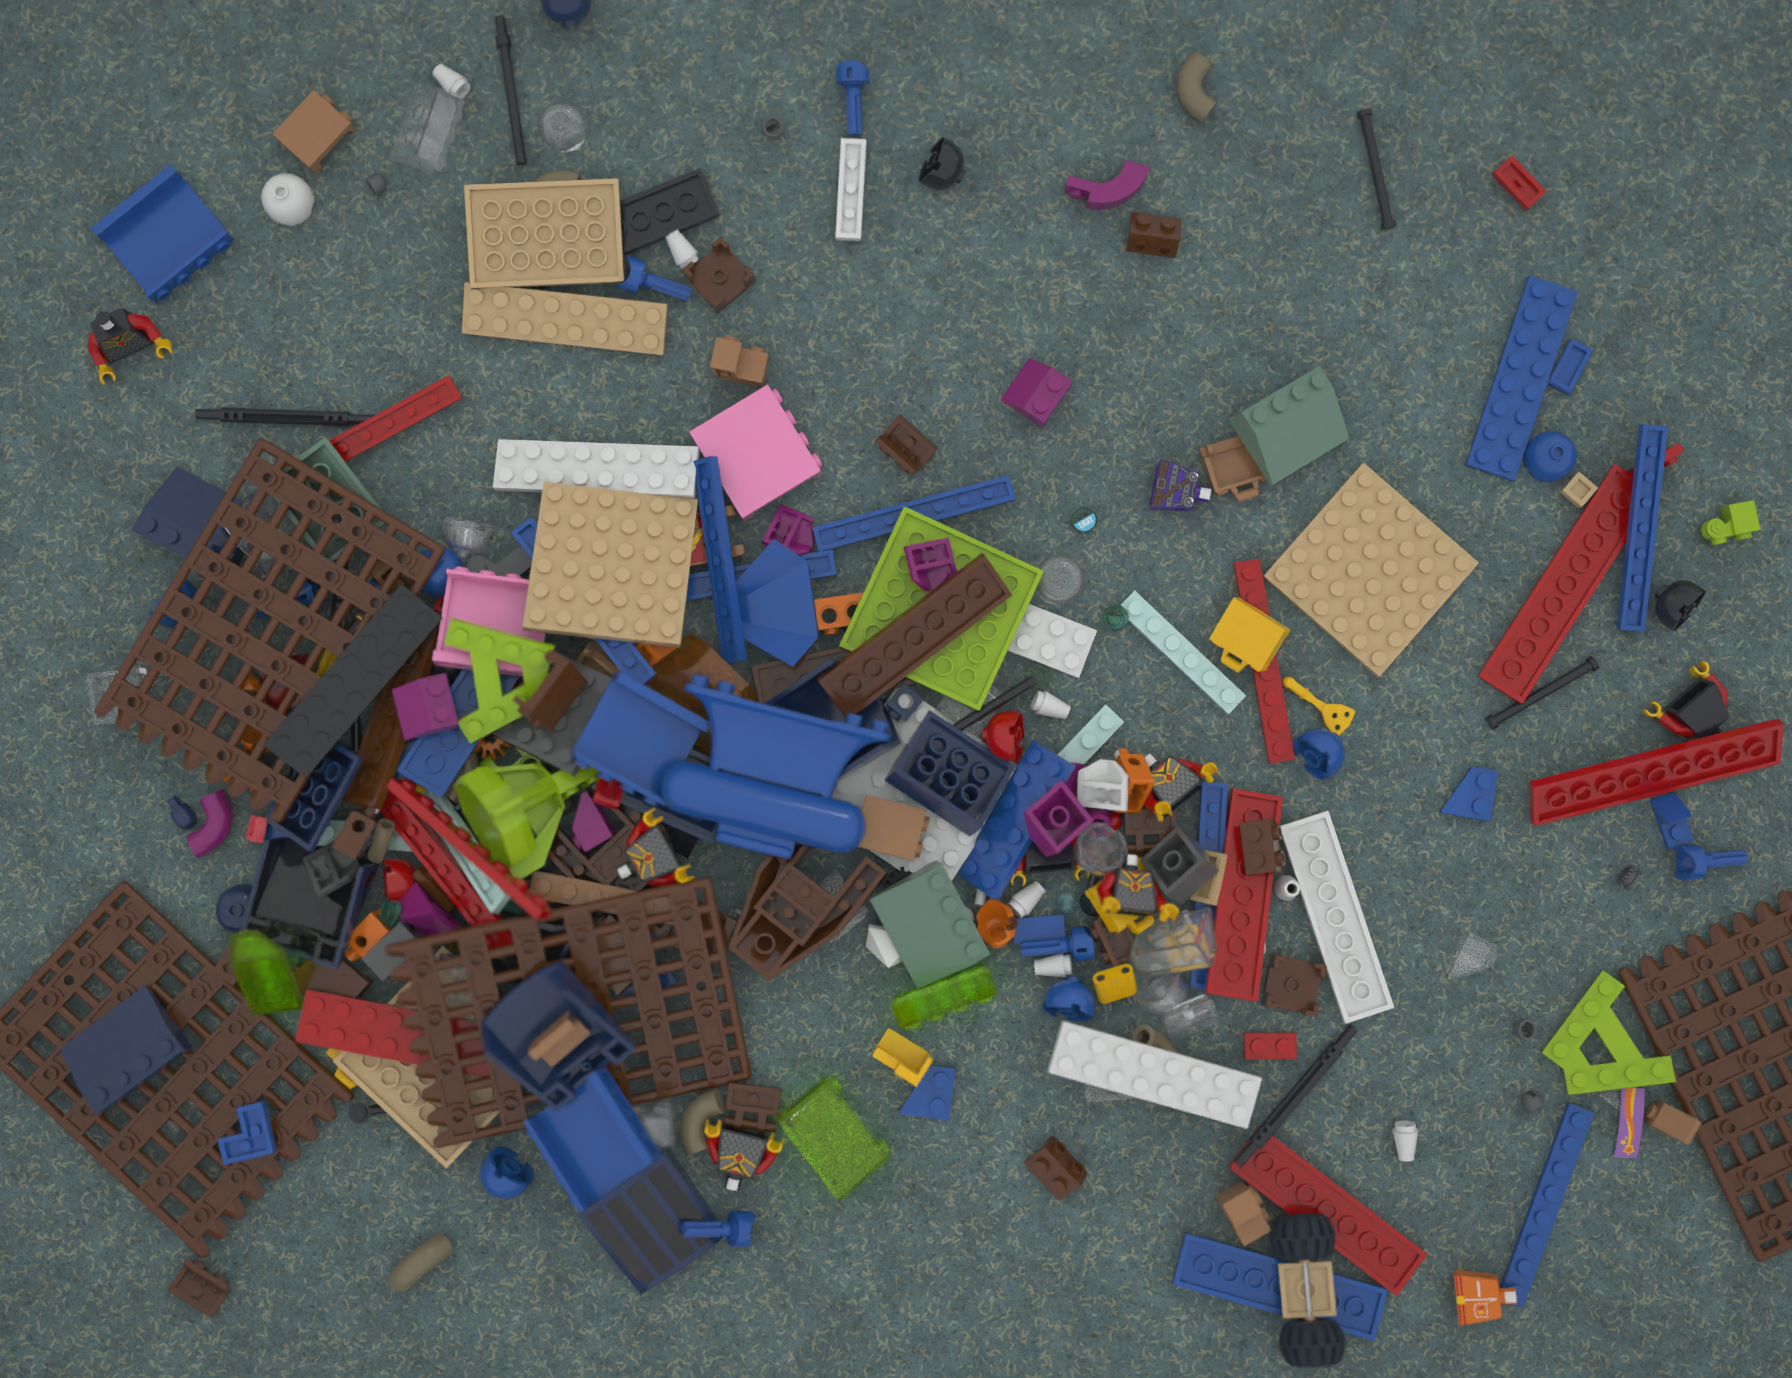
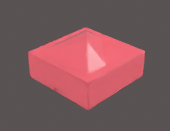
M251 814L245 838L252 842L263 843L267 833L268 818Z

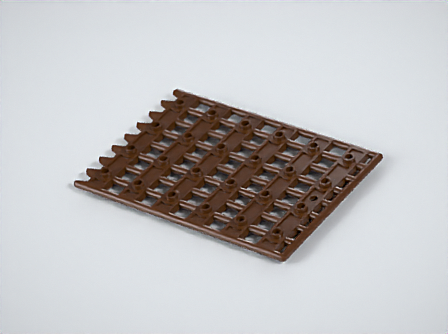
M260 438L255 443L95 708V714L103 717L112 709L118 707L119 711L116 719L118 729L127 730L137 720L141 721L138 739L141 743H150L160 733L163 734L161 754L163 756H173L179 749L185 747L183 766L186 770H194L204 760L208 761L205 779L208 783H217L227 773L230 774L228 794L230 796L238 797L249 787L253 788L250 799L251 808L253 810H261L273 800L275 801L272 819L276 823H281L313 770L306 778L299 773L296 780H292L282 774L287 763L281 758L277 759L273 768L259 760L266 749L264 743L286 719V714L298 694L304 697L322 677L313 670L324 651L328 650L339 657L388 600L391 590L402 573L415 581L410 591L418 597L445 553V548L443 545L279 447ZM263 451L277 458L273 465L260 458ZM286 464L299 472L296 478L282 471ZM307 478L321 485L318 491L304 484ZM247 480L259 487L248 507L244 509L233 501ZM330 491L344 498L340 505L327 498ZM269 493L281 500L270 521L266 522L255 514ZM352 504L365 511L362 518L349 511ZM290 507L304 514L291 536L278 529ZM336 514H340L342 517V521L339 524L333 522V517ZM374 518L388 525L385 531L371 524ZM312 520L326 527L313 549L300 542ZM221 525L232 533L218 554L206 545L217 527ZM397 531L410 538L407 545L394 538ZM336 533L348 542L337 561L333 562L322 554ZM241 538L254 545L242 567L229 560ZM419 544L432 551L429 558L416 551ZM357 546L370 554L358 576L345 569ZM263 551L276 558L275 563L264 580L251 573ZM379 560L393 567L380 589L367 582ZM285 565H288L299 573L285 594L273 585ZM192 569L205 577L193 598L179 591ZM308 578L321 585L309 607L295 600ZM214 583L227 590L215 612L202 605ZM330 591L343 598L342 603L331 620L318 613ZM236 596L249 603L237 625L224 618ZM355 605L366 613L352 634L340 625L351 606ZM258 610L272 617L260 638L246 631ZM165 614L178 621L166 643L153 636L154 631ZM281 623L294 630L282 652L269 645L270 640ZM187 627L200 635L188 656L175 649ZM303 636L316 643L304 665L291 658ZM209 641L223 648L211 669L197 662ZM232 654L245 661L233 683L220 676L221 671ZM138 659L151 666L139 687L126 680ZM254 667L267 675L255 696L242 689ZM160 672L173 679L161 701L148 693ZM276 681L290 688L278 709L264 702ZM185 686L196 694L182 714L170 707L181 687ZM204 699L218 706L206 727L192 720ZM227 712L240 719L228 741L215 734ZM249 725L263 733L251 754L237 747Z
M709 877L553 909V912L547 919H535L529 914L389 944L385 948L386 954L389 956L406 957L404 963L392 969L391 978L396 981L412 982L413 985L398 994L397 1002L405 1006H418L419 1009L404 1018L403 1026L408 1030L424 1031V1035L410 1043L409 1051L414 1054L430 1055L429 1060L416 1067L415 1075L419 1078L436 1079L435 1084L425 1088L421 1093V1099L425 1102L442 1103V1107L427 1116L428 1124L448 1127L446 1132L434 1138L433 1145L436 1148L527 1129L523 1122L531 1117H528L526 1104L542 1100L532 1092L523 1094L521 1083L489 1059L484 1052L459 1057L456 1044L476 1039L482 1040L481 1022L502 999L500 998L497 984L517 979L524 980L540 969L559 961H563L568 968L575 967L578 980L613 1020L612 1010L638 1004L639 1019L617 1024L624 1032L643 1029L646 1042L635 1044L637 1050L629 1056L648 1052L651 1066L626 1071L624 1060L617 1065L611 1061L605 1066L631 1106L727 1085L729 1082L745 1081L752 1076L713 884ZM703 889L706 903H697L695 890ZM669 896L672 910L646 915L643 901ZM617 908L618 922L599 926L593 925L591 912ZM708 913L710 928L703 929L700 915ZM564 918L566 933L541 938L538 923ZM674 920L677 935L651 940L648 926ZM511 929L514 944L489 949L486 939L487 934ZM622 932L625 946L599 951L596 937ZM713 938L716 952L708 953L705 939ZM458 941L461 955L436 960L433 946ZM566 943L570 944L572 957L547 962L544 948ZM679 945L682 959L656 964L654 950ZM517 954L520 968L494 973L491 959ZM627 956L630 970L604 975L602 961ZM718 962L721 976L713 977L710 963ZM464 965L467 980L442 985L439 970ZM685 970L687 983L661 988L659 974ZM633 981L634 995L610 1000L608 985ZM703 981L706 983V987L698 989L696 987L697 983ZM723 986L726 1000L718 1001L716 987ZM470 990L473 1004L451 1009L447 1008L445 995ZM690 994L692 1007L671 1012L666 1011L665 998ZM728 1010L731 1024L723 1025L721 1011ZM476 1015L477 1029L458 1033L453 1032L451 1019ZM695 1018L697 1031L672 1036L670 1022ZM733 1034L735 1047L728 1049L725 1035ZM700 1041L702 1055L677 1060L675 1046ZM738 1057L740 1071L733 1072L730 1059ZM487 1063L490 1076L465 1081L462 1068ZM705 1065L707 1078L682 1084L679 1070ZM654 1077L656 1090L631 1095L628 1081ZM493 1086L496 1100L471 1105L469 1091ZM499 1111L501 1124L477 1129L474 1115Z
M122 881L0 1008V1069L200 1258H206L210 1251L202 1237L205 1233L219 1240L225 1238L228 1230L221 1215L225 1214L236 1220L244 1218L246 1209L239 1196L242 1194L253 1200L261 1199L264 1196V1189L257 1176L260 1174L273 1181L282 1177V1169L275 1157L279 1155L290 1161L297 1160L301 1152L294 1140L295 1135L307 1141L316 1140L319 1132L311 1118L315 1116L326 1122L335 1120L337 1113L330 1098L334 1097L348 1103L353 1100L354 1094L299 1042H295V1038L238 985L232 986L213 973L216 964L128 882ZM125 894L128 899L117 909L114 904ZM107 913L110 918L99 928L96 923ZM149 917L166 932L156 944L139 929ZM89 932L92 937L83 947L78 945L79 940ZM130 937H133L148 952L138 963L120 948ZM70 951L74 956L63 967L59 961ZM186 952L203 967L194 979L176 964ZM112 956L130 971L120 982L102 967ZM52 970L56 975L45 986L40 981ZM168 971L185 986L176 998L172 997L158 983ZM69 975L74 978L72 985L66 983V977ZM94 975L112 990L101 1002L84 987ZM148 985L151 991L167 1006L165 1010L178 1028L182 1031L188 1025L205 1042L195 1053L189 1050L182 1055L186 1062L177 1072L170 1066L160 1071L168 1081L158 1092L148 1082L138 1088L150 1099L140 1111L126 1098L116 1104L132 1119L120 1130L104 1115L105 1112L96 1115L81 1092L67 1080L71 1071L60 1048L143 986ZM223 987L241 1002L231 1014L213 999ZM34 990L37 995L26 1005L22 1000ZM76 994L93 1009L83 1021L66 1006ZM205 1006L223 1022L213 1033L195 1018ZM15 1009L19 1014L7 1024L4 1019ZM57 1014L61 1015L75 1029L65 1040L47 1025ZM260 1022L278 1037L277 1041L269 1049L264 1047L251 1034ZM39 1033L57 1048L47 1059H44L29 1044ZM242 1041L261 1057L250 1069L232 1053ZM21 1052L38 1067L28 1079L11 1064ZM298 1057L316 1073L306 1085L288 1069ZM224 1061L242 1076L233 1088L227 1085L214 1072ZM280 1076L298 1092L288 1104L270 1088ZM206 1080L224 1096L214 1108L196 1092ZM58 1087L76 1103L66 1114L48 1099ZM263 1096L280 1112L271 1122L277 1151L273 1154L224 1165L221 1151L216 1147L218 1139L225 1135L240 1133L233 1127L239 1121L236 1108L255 1103ZM188 1099L206 1115L196 1127L178 1111ZM169 1119L188 1135L178 1146L172 1143L160 1131ZM95 1123L113 1138L104 1150L86 1135L87 1131ZM151 1139L169 1154L160 1166L141 1150ZM207 1154L225 1170L216 1182L197 1166ZM133 1158L151 1174L141 1186L123 1170ZM189 1174L207 1190L197 1202L179 1186ZM170 1194L175 1196L189 1210L179 1222L161 1206L162 1202Z
M1781 891L1779 893L1780 912L1778 913L1767 902H1758L1755 907L1757 923L1755 924L1744 913H1735L1732 918L1734 934L1732 935L1721 924H1711L1709 928L1710 945H1707L1696 934L1688 935L1686 939L1687 956H1684L1674 945H1666L1663 949L1664 967H1661L1651 956H1643L1640 960L1642 977L1638 978L1628 967H1621L1618 970V974L1658 1057L1669 1056V1053L1682 1047L1690 1062L1692 1069L1680 1075L1672 1062L1676 1082L1671 1084L1685 1113L1701 1122L1692 1100L1705 1095L1715 1114L1714 1117L1703 1121L1695 1134L1758 1262H1764L1792 1248V1236L1786 1238L1784 1235L1785 1232L1792 1229V1190L1784 1176L1785 1173L1792 1171V1131L1784 1115L1792 1112V1072L1784 1058L1792 1054V1014L1785 1001V998L1792 995V955L1785 943V940L1792 938V893L1789 891ZM1775 946L1785 967L1771 973L1762 951ZM1752 956L1762 978L1748 984L1739 962ZM1729 967L1739 989L1725 995L1715 973ZM1706 978L1716 1000L1702 1006L1692 984ZM1683 989L1693 1011L1679 1017L1669 995ZM1660 1000L1669 1022L1656 1028L1646 1006ZM1775 1004L1785 1025L1771 1031L1761 1010ZM1752 1014L1762 1036L1748 1042L1738 1021ZM1729 1026L1739 1047L1725 1053L1715 1031ZM1706 1037L1716 1058L1702 1064L1692 1042ZM1775 1062L1784 1083L1771 1089L1761 1068ZM1752 1073L1761 1094L1748 1100L1738 1079ZM1729 1084L1738 1105L1724 1111L1715 1090ZM1775 1121L1784 1142L1770 1147L1761 1126ZM1751 1131L1761 1152L1747 1158L1738 1137ZM1728 1142L1738 1163L1724 1170L1715 1148ZM1774 1179L1784 1200L1770 1206L1761 1185ZM1751 1190L1761 1211L1747 1217L1737 1196ZM1772 1238L1775 1239L1776 1244L1762 1249L1760 1244Z

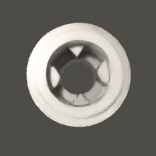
M443 64L435 67L433 76L450 98L460 100L467 95L470 90V84L466 77Z
M678 229L665 237L674 261L681 269L691 261L695 263L699 259L696 255L697 250Z
M1044 690L1043 692L1037 691L1035 693L1030 709L1038 715L1065 720L1069 714L1070 705Z
M1283 875L1276 880L1274 891L1278 898L1289 901L1298 895L1300 886L1293 876ZM1289 884H1291V886L1294 887L1293 892L1287 891V886Z
M1034 881L1011 896V900L1007 905L1019 918H1023L1025 915L1028 916L1045 893V889L1037 881Z
M1059 953L1034 960L1036 975L1066 978L1067 975L1073 974L1071 954Z
M1397 1121L1392 1132L1398 1159L1400 1161H1413L1419 1130L1416 1128L1415 1122Z

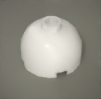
M281 173L270 178L265 183L261 195L265 212L275 222L286 224L287 226H294L305 221L312 212L311 209L315 200L309 185L302 178L289 173Z

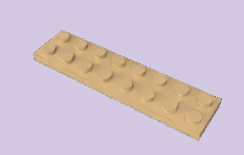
M465 282L462 333L664 355L668 303L521 287L471 289L470 282Z

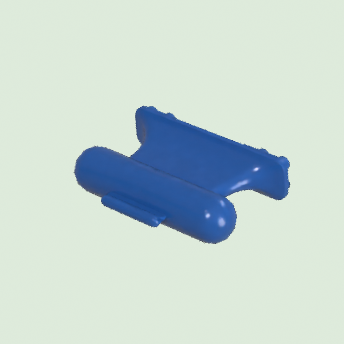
M693 674L691 684L686 683L684 690L697 697L708 713L712 731L711 758L709 766L681 761L672 765L665 772L661 781V795L667 807L680 814L719 823L716 839L720 843L783 859H788L792 856L795 843L835 853H848L855 850L866 834L864 813L857 805L851 802L832 798V794L843 768L857 751L871 743L889 742L891 735L886 734L888 723L872 720L870 729L860 727L863 717L847 713L845 723L760 704L733 695L735 684L719 681L716 691L708 689L710 678Z

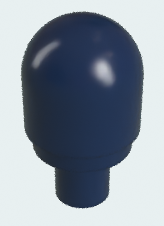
M176 795L167 800L173 809L170 814L176 825L184 830L194 827L197 817L191 807L186 803L181 804Z

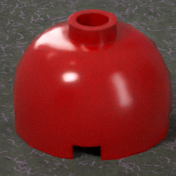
M1020 711L999 712L990 719L988 728H983V743H987L991 753L1002 760L1019 762L1022 758L1024 747H1021L1020 744L1021 738H1024L1025 735L1022 713Z
M383 859V864L388 866L383 868L384 896L388 897V902H391L386 903L387 911L391 910L393 903L395 904L402 899L411 886L417 882L412 877V874L416 871L415 866L405 859Z

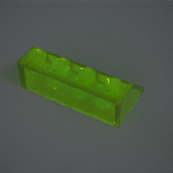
M246 930L230 934L229 961L252 1015L302 1009L304 999L285 950L258 930Z
M983 963L921 988H915L890 997L889 1002L899 1028H906V1031H910L920 1027L921 1021L930 1019L931 1022H935L945 1018L944 1013L954 1010L955 1014L969 1009L968 1004L978 1001L979 1005L990 1002L994 1000L993 995L998 993L987 963Z

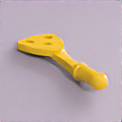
M1285 677L1283 679V684L1287 689L1289 688L1297 694L1300 699L1313 704L1321 712L1324 724L1329 731L1340 735L1349 727L1355 715L1354 709L1342 704H1326L1313 696L1308 688H1304L1294 678ZM1333 713H1336L1335 718L1332 717Z

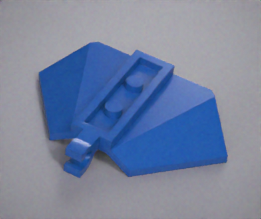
M773 539L736 581L743 636L745 640L794 667L819 638L814 591L811 586L808 561L776 539Z

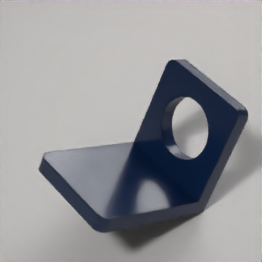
M903 684L891 700L887 701L885 705L888 708L887 713L896 721L902 719L906 722L922 703L923 698L906 684ZM902 694H909L914 700L913 705L908 709L902 708L898 703V699Z

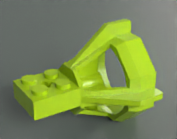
M540 763L497 768L478 767L460 777L453 786L463 816L472 829V835L478 839L480 844L491 851L490 856L493 859L502 861L510 868V874L522 879L544 866L560 818L565 809L564 801L578 792V787L581 786L582 790L595 784L598 781L599 776L597 774L599 770L591 766L588 770L581 767L574 777L562 770L550 775ZM531 827H532L533 831H534L535 834H536V838H535V839H534V836H533Z

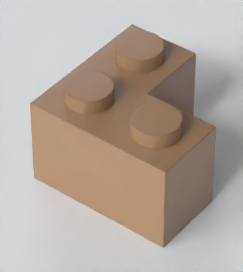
M724 335L723 338L716 337L710 364L714 378L762 388L769 364V354L765 353L764 349L755 346L745 349L742 342H738L739 339L733 336Z
M1240 1181L1215 1195L1216 1200L1243 1246L1271 1231L1268 1226L1271 1219L1265 1209L1260 1208L1259 1205L1263 1202L1251 1185L1246 1186Z

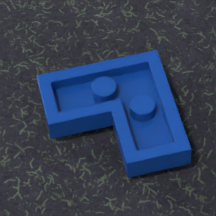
M265 1100L237 1107L242 1132L218 1139L223 1164L275 1153L277 1148Z

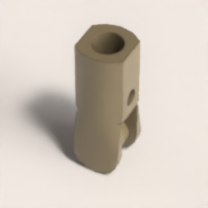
M381 818L376 826L368 853L369 860L374 863L382 862L388 850L396 825L390 819Z

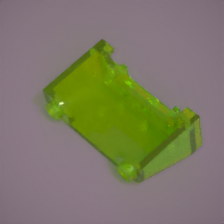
M825 1075L780 1110L776 1119L834 1197L841 1201L890 1159L888 1153L891 1150L882 1138L878 1141L872 1137L846 1103L840 1092L843 1090L840 1082L835 1077L830 1079L828 1075Z

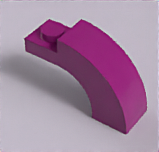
M1125 160L1120 174L1113 180L1104 183H1095L1068 176L1064 192L1069 193L1071 198L1082 200L1083 197L1088 198L1087 209L1106 210L1115 208L1129 201L1140 190L1150 167Z

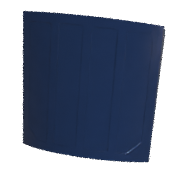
M844 657L829 659L764 703V705L832 722L845 723V716L817 680L820 675L836 665ZM880 697L856 715L863 717L860 726L862 728L870 729L872 720L888 723L886 734L891 735L889 742L871 743L857 751L843 768L837 782L901 744L893 721Z
M563 961L546 966L524 979L508 992L481 1022L484 1054L554 1111L560 1109L576 1096L575 1089L588 1080L587 1077L605 1067L611 1061L616 1065L637 1050L634 1042ZM568 1010L590 1030L589 1036L552 1067L541 1057L535 1061L528 1054L530 1043Z

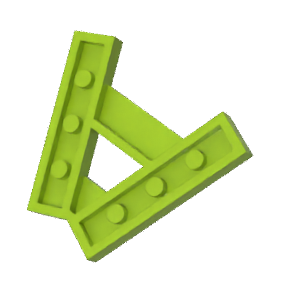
M454 617L450 619L444 644L470 651L479 708L457 720L458 725L470 744L523 716L517 711L519 706L513 699L517 696L525 702L529 701L550 673V663L544 657L550 649L554 651L555 645ZM498 659L521 665L524 684L503 694Z
M1601 971L1541 1052V1054L1563 1069L1567 1095L1676 1082L1671 1056L1644 1059L1610 1008L1625 986L1605 971ZM1593 1029L1615 1063L1590 1065L1579 1048Z

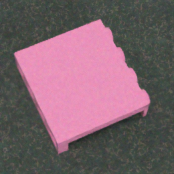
M768 384L689 432L704 458L709 456L718 457L721 485L743 521L748 520L752 517L751 514L812 477L822 475L820 467L823 465L816 453L810 454L806 447L810 445L802 431L797 433L793 426L796 424L793 415L789 410L784 412L780 405L783 402L776 388L771 390Z
M454 567V570H446L448 578L437 647L433 652L432 658L435 666L473 670L470 651L444 644L452 617L545 643L546 633L523 630L529 580L521 579V576L516 574H506V577L495 576L496 573L487 570L473 573L463 567ZM498 659L500 674L523 677L521 665Z

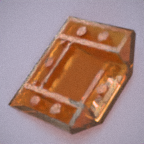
M691 633L681 641L680 648L676 647L654 669L657 676L645 685L709 722V716L704 705L697 697L684 690L686 683L691 684L693 674L710 678L708 689L716 691L719 681L735 684L733 695L759 703L758 696L751 686L712 647ZM711 724L707 732L701 731L694 743L710 758L712 749Z

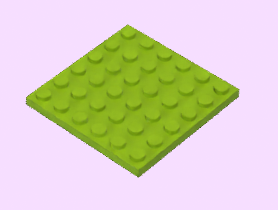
M904 506L839 647L852 652L932 591H924L911 581L904 552L905 546L949 538L957 571L983 553L1012 593V596L906 676V678L980 711L1044 571Z

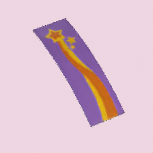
M1645 1088L1621 1089L1620 1122L1614 1157H1638L1644 1118Z

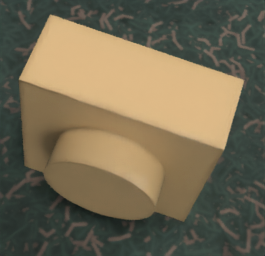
M1577 472L1561 489L1560 493L1576 507L1581 508L1598 487L1583 474Z

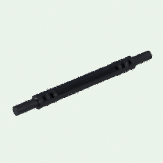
M221 407L220 410L196 409L195 411L196 419L221 420L222 423H268L349 427L350 424H360L375 416L350 414L349 411Z
M1350 1024L1335 1042H1331L1251 1135L1248 1139L1250 1142L1234 1159L1238 1166L1242 1168L1257 1149H1262L1283 1122L1342 1055V1049L1358 1032L1354 1026Z

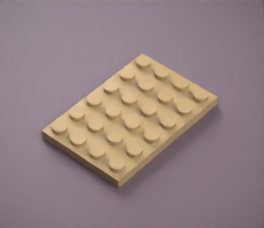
M618 178L464 185L471 289L623 283L625 281Z

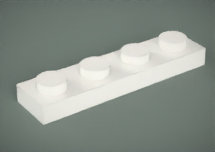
M841 138L836 240L861 241L866 139Z

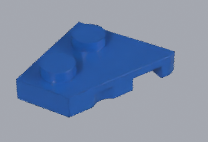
M1474 766L1470 767L1463 780L1453 790L1450 798L1442 805L1439 813L1490 821L1498 771Z
M930 1064L917 1087L913 1088L911 1094L900 1108L899 1114L949 1120L955 1068Z

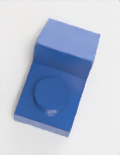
M1675 792L1649 800L1666 849L1694 841L1686 820L1692 817L1691 813Z

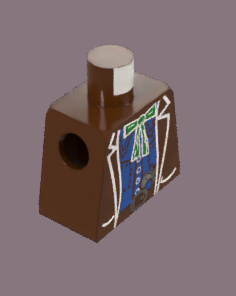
M364 806L362 810L354 809L332 848L353 859L363 858L372 842L376 826L380 820L376 818L380 809ZM361 820L365 823L364 831L359 826Z

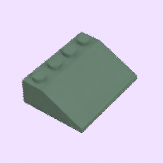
M1320 366L1243 410L1230 421V424L1270 486L1350 439L1334 388Z
M324 437L297 457L300 461L379 507L327 437ZM288 465L282 470L294 478L299 473ZM307 478L304 483L315 491H318L321 486L310 478ZM332 491L327 496V498L339 505L344 499ZM274 497L278 504H280L281 500ZM354 504L349 509V511L361 518L365 514L364 510ZM292 507L286 513L295 526L298 525L304 515ZM336 514L333 517L335 524H339L342 521L340 514ZM374 518L371 524L380 529L386 523ZM312 520L303 535L312 548L315 547L326 528ZM335 533L322 555L336 562L348 541Z
M936 860L869 898L917 989L963 970L990 955L943 864Z

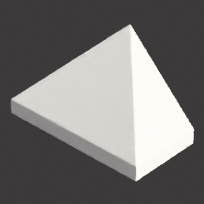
M869 924L866 947L888 968L902 962L885 928Z

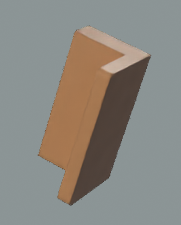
M568 1010L530 1043L528 1054L535 1061L541 1057L552 1067L589 1036L590 1030Z

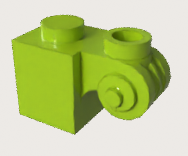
M1754 500L1720 508L1722 520L1718 518L1704 522L1700 528L1701 535L1711 541V546L1727 543V538L1734 536L1736 541L1752 538L1753 532L1761 530Z

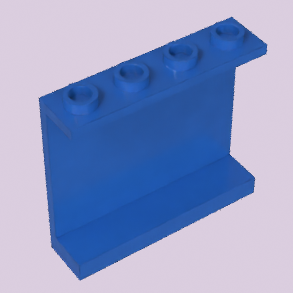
M168 165L91 227L92 231L108 245L146 291L144 294L155 303L166 300L175 287L186 284L191 279V274L198 269L201 270L207 267L211 262V258L217 253L221 254L227 251L231 246L230 243L234 241L233 237L185 179L171 165Z
M615 671L569 755L575 757L574 763L588 770L591 766L599 770L597 776L610 783L612 779L621 782L620 788L634 795L635 791L645 795L642 800L650 805L657 807L659 803L666 806L661 795V781L665 772L672 765L681 761L685 762L701 731L707 732L711 723L622 672Z
M606 1067L587 1077L588 1080L575 1089L576 1096L557 1111L548 1106L537 1115L523 1122L529 1137L535 1140L541 1150L543 1159L550 1164L555 1172L557 1181L564 1186L569 1194L571 1203L580 1212L663 1156Z

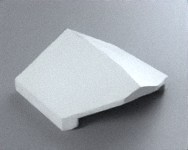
M1100 759L1078 771L1077 800L1083 807L1127 811L1129 775L1116 761Z

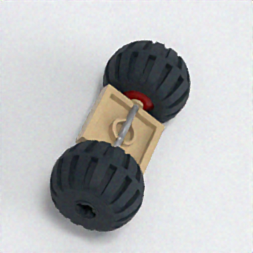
M1302 1213L1278 1216L1274 1219L1270 1228L1269 1240L1276 1256L1282 1260H1299V1262L1278 1263L1283 1318L1304 1317V1319L1288 1321L1283 1325L1279 1336L1281 1354L1286 1363L1293 1367L1313 1368L1336 1365L1340 1363L1345 1353L1346 1341L1339 1324L1332 1319H1315V1317L1337 1316L1332 1261L1310 1262V1260L1327 1258L1331 1255L1336 1238L1334 1227L1329 1218L1324 1214Z

